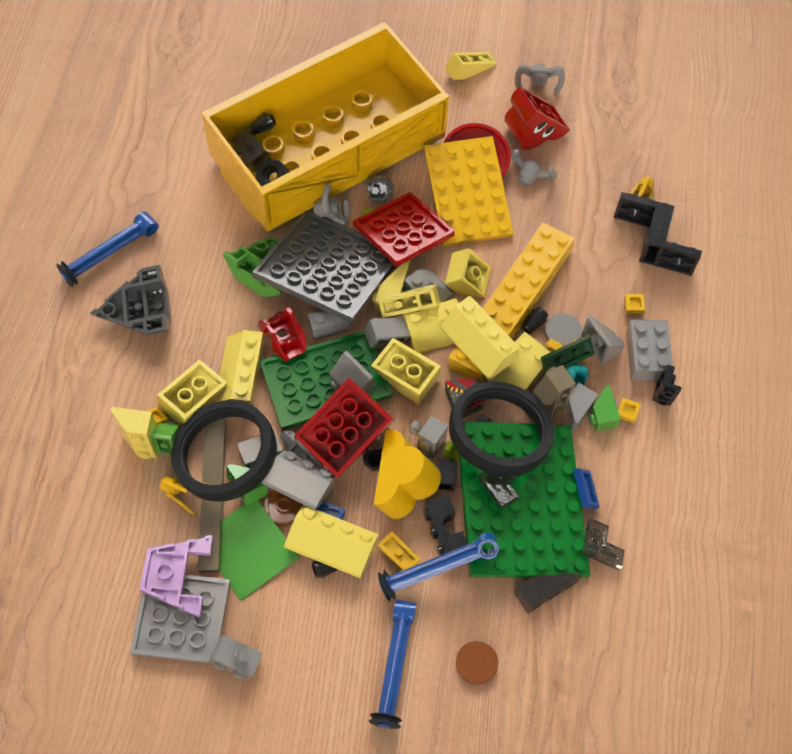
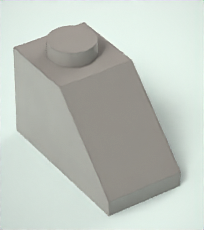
M578 383L573 389L566 408L571 429L574 431L595 404L598 397L597 393L581 383Z

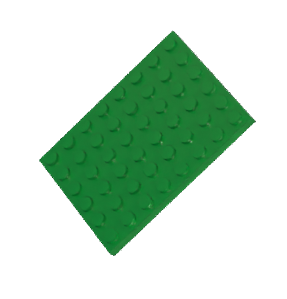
M463 422L465 431L472 442L483 451L496 457L507 459L524 457L532 453L539 445V433L536 424ZM553 424L554 439L548 455L537 468L523 475L507 477L489 474L474 467L459 454L466 545L473 543L481 534L488 532L495 535L499 547L498 554L494 558H479L468 563L469 578H589L591 576L581 499L577 492V483L573 472L577 468L571 425ZM487 542L482 547L490 549L493 544Z

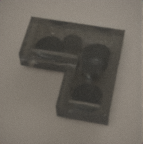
M487 472L478 474V481L500 509L518 500L519 496L509 483L522 475L497 476Z
M591 518L587 522L582 555L620 570L623 567L625 550L608 543L609 526Z

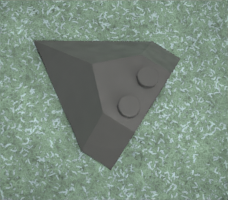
M155 265L140 269L136 273V277L130 282L126 281L105 299V303L100 308H95L90 312L93 316L147 335L168 331L171 325L168 289L161 266Z

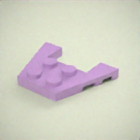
M209 535L197 540L190 539L183 543H171L148 548L140 591L196 617H201L203 596L184 595L182 592L189 554L211 556L213 536Z

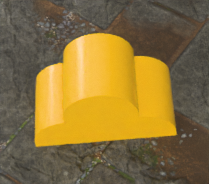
M388 429L385 432L374 505L391 519H401L413 510L416 500L426 499L436 492L440 485L441 474L438 467L400 432Z

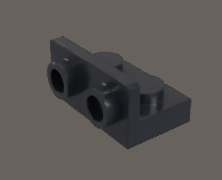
M671 365L666 366L657 380L652 398L653 401L663 406H671L682 387L674 385L676 375L673 374L675 367Z

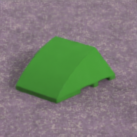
M273 236L254 242L252 246L246 248L243 246L238 247L237 251L231 253L229 251L223 252V257L234 277L262 297L280 295L282 292L252 277V271L278 243L279 240Z

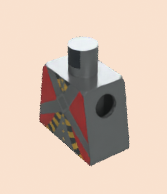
M477 378L455 379L445 382V392L451 409L461 393L469 387L479 384ZM485 400L477 401L470 405L464 411L463 418L482 410Z

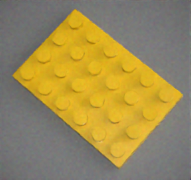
M493 136L424 145L423 150L436 214L455 231V236L443 242V246L513 236L514 232Z

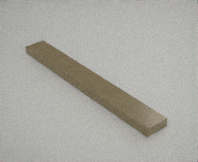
M225 418L214 421L205 427L203 483L212 485L224 484ZM201 499L199 539L212 535L214 539L211 556L199 555L198 557L199 573L220 572L223 501L214 502Z

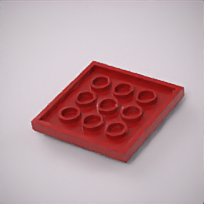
M411 191L353 220V226L396 267L455 236V231Z

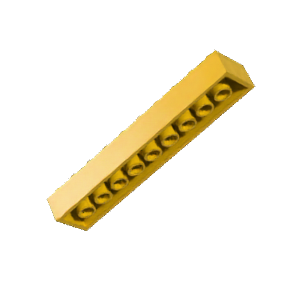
M545 223L541 224L483 307L484 311L511 339L514 338L573 251L575 238ZM456 346L449 356L448 368L466 378L475 377L478 383H483L486 377Z

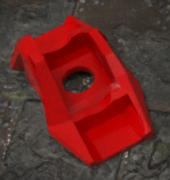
M286 307L283 312L278 311L274 316L258 321L260 332L269 336L272 341V350L285 362L307 351L305 332L295 318L291 308ZM282 330L288 333L285 337L277 336V333Z

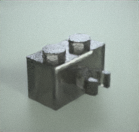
M248 127L231 139L234 144L233 150L238 156L242 155V162L247 168L251 167L253 172L257 171L264 161L271 159Z

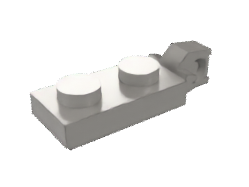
M292 430L282 433L280 437L287 444V451L295 453L297 457L303 460L312 461L314 465L320 468L325 467L294 437L295 433Z

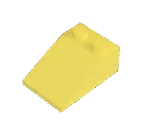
M524 331L515 341L520 347L519 359L488 380L489 382L509 383L528 391L544 373L541 357L550 353V351Z
M394 338L391 339L371 365V368L398 392L420 405L438 381L441 372L440 365Z
M199 359L157 394L158 407L178 425L182 426L195 412L212 404L227 386V382Z

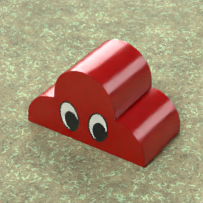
M521 86L514 91L510 100L512 107L506 113L504 121L522 149L530 150L536 148L546 140H556L570 131L552 104Z

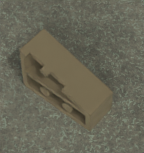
M563 365L557 368L552 367L546 371V374L531 394L545 406L550 416H553L567 408L576 383ZM527 414L531 422L535 424L533 419Z

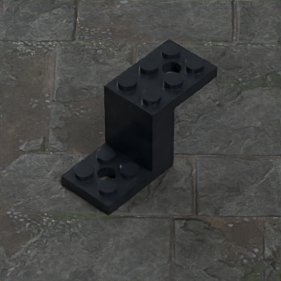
M621 192L613 218L648 227L639 262L692 276L701 258L702 251L666 241L675 206L639 197L631 193Z

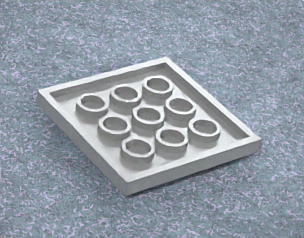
M185 575L182 594L203 596L201 617H196L142 592L130 654L213 664L209 662L218 638L221 637L230 580Z

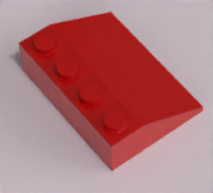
M348 377L294 437L330 472L339 478L387 429L395 418Z

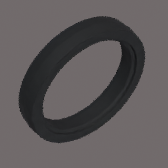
M492 381L473 385L461 393L450 413L449 434L456 450L471 465L489 474L511 477L529 473L543 462L552 446L554 426L549 412L534 395L513 384ZM485 399H499L513 403L523 409L535 422L539 433V445L532 453L520 458L507 459L493 456L476 446L467 435L463 425L464 411L473 403Z
M237 400L212 403L195 412L179 429L171 450L172 467L180 483L198 498L214 502L233 500L252 491L267 476L276 456V436L268 419L256 407ZM240 417L258 426L261 433L260 452L254 464L242 476L225 484L209 485L195 480L190 475L187 466L190 445L197 434L207 425L222 418Z

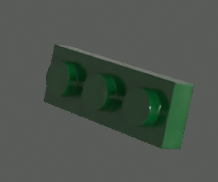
M582 337L542 356L541 361L544 374L552 367L557 368L563 365L565 368H568L593 356L594 351L591 337Z

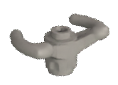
M537 63L533 67L524 64L517 68L514 78L515 86L518 88L519 86L522 87V74L531 77L533 84L537 86L544 85L548 78L557 75L559 80L554 88V93L558 94L564 85L565 73L564 69L560 66L546 68L541 63Z
M518 149L511 151L512 160L521 169L517 179L521 184L529 187L536 178H547L551 181L557 178V172L552 166L547 168L548 172L541 171L538 162L534 160L524 162L518 156Z
M327 183L322 192V199H318L314 203V213L320 217L331 218L335 222L347 227L350 216L349 200H343L342 215L340 213V202L336 198H329L332 186Z

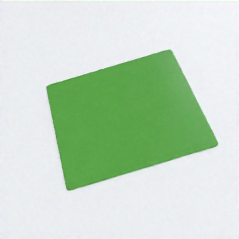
M258 500L249 505L244 504L222 520L220 572L225 579L230 580V587L240 600L299 559V555L296 552L284 548L285 536Z

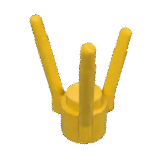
M647 176L642 177L640 183H637L630 193L634 195L638 190L639 197L648 194V198L652 200L654 180Z
M165 476L161 481L160 489L166 492V497L171 498L190 514L194 515L195 512L174 495L180 491L187 493V489L182 487L177 476L174 478Z

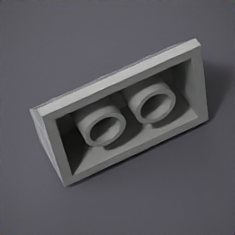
M284 450L275 458L272 468L261 483L316 510L330 496L337 477L328 469L320 468L314 465L312 461L303 460L297 457L295 453Z

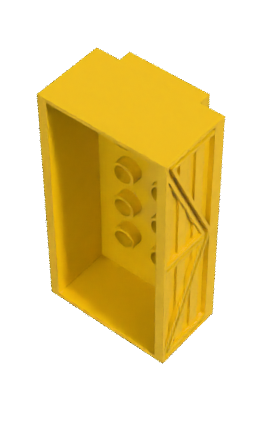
M383 22L202 112L208 150L220 167L221 175L257 223L260 222L265 230L269 232L313 208L314 203L318 199H322V192L327 183L332 186L329 193V198H332L424 148V145H431L444 138L449 96L391 28ZM270 112L277 125L274 126V129L254 136L249 126L261 115ZM266 160H279L289 169V173L276 179L277 173H272L269 177L272 182L262 187L256 180L257 169Z

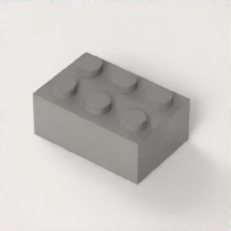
M630 320L626 329L631 381H657L667 365L673 366L668 320Z

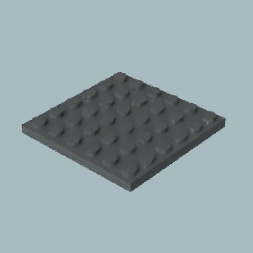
M308 210L298 218L252 271V277L352 323L395 265L360 232L326 217L317 216L313 211Z

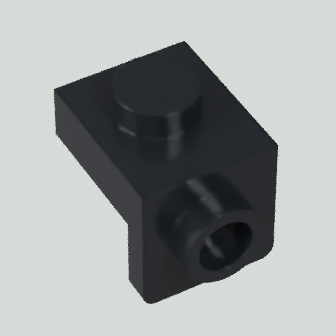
M369 447L363 454L364 465L371 471H379L383 449L374 450Z

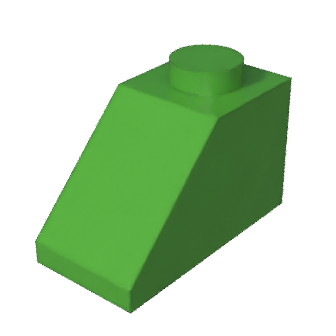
M610 385L604 388L588 416L589 423L594 427L595 432L617 428L621 421Z
M159 423L152 432L151 438L158 453L171 454L176 434L180 429L175 423Z
M232 464L226 465L228 481L231 482L239 478L250 468ZM260 483L256 488L240 498L245 505H249L266 497L268 486Z

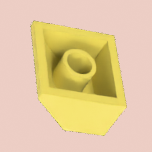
M469 248L452 253L445 284L458 294L485 298L492 267Z

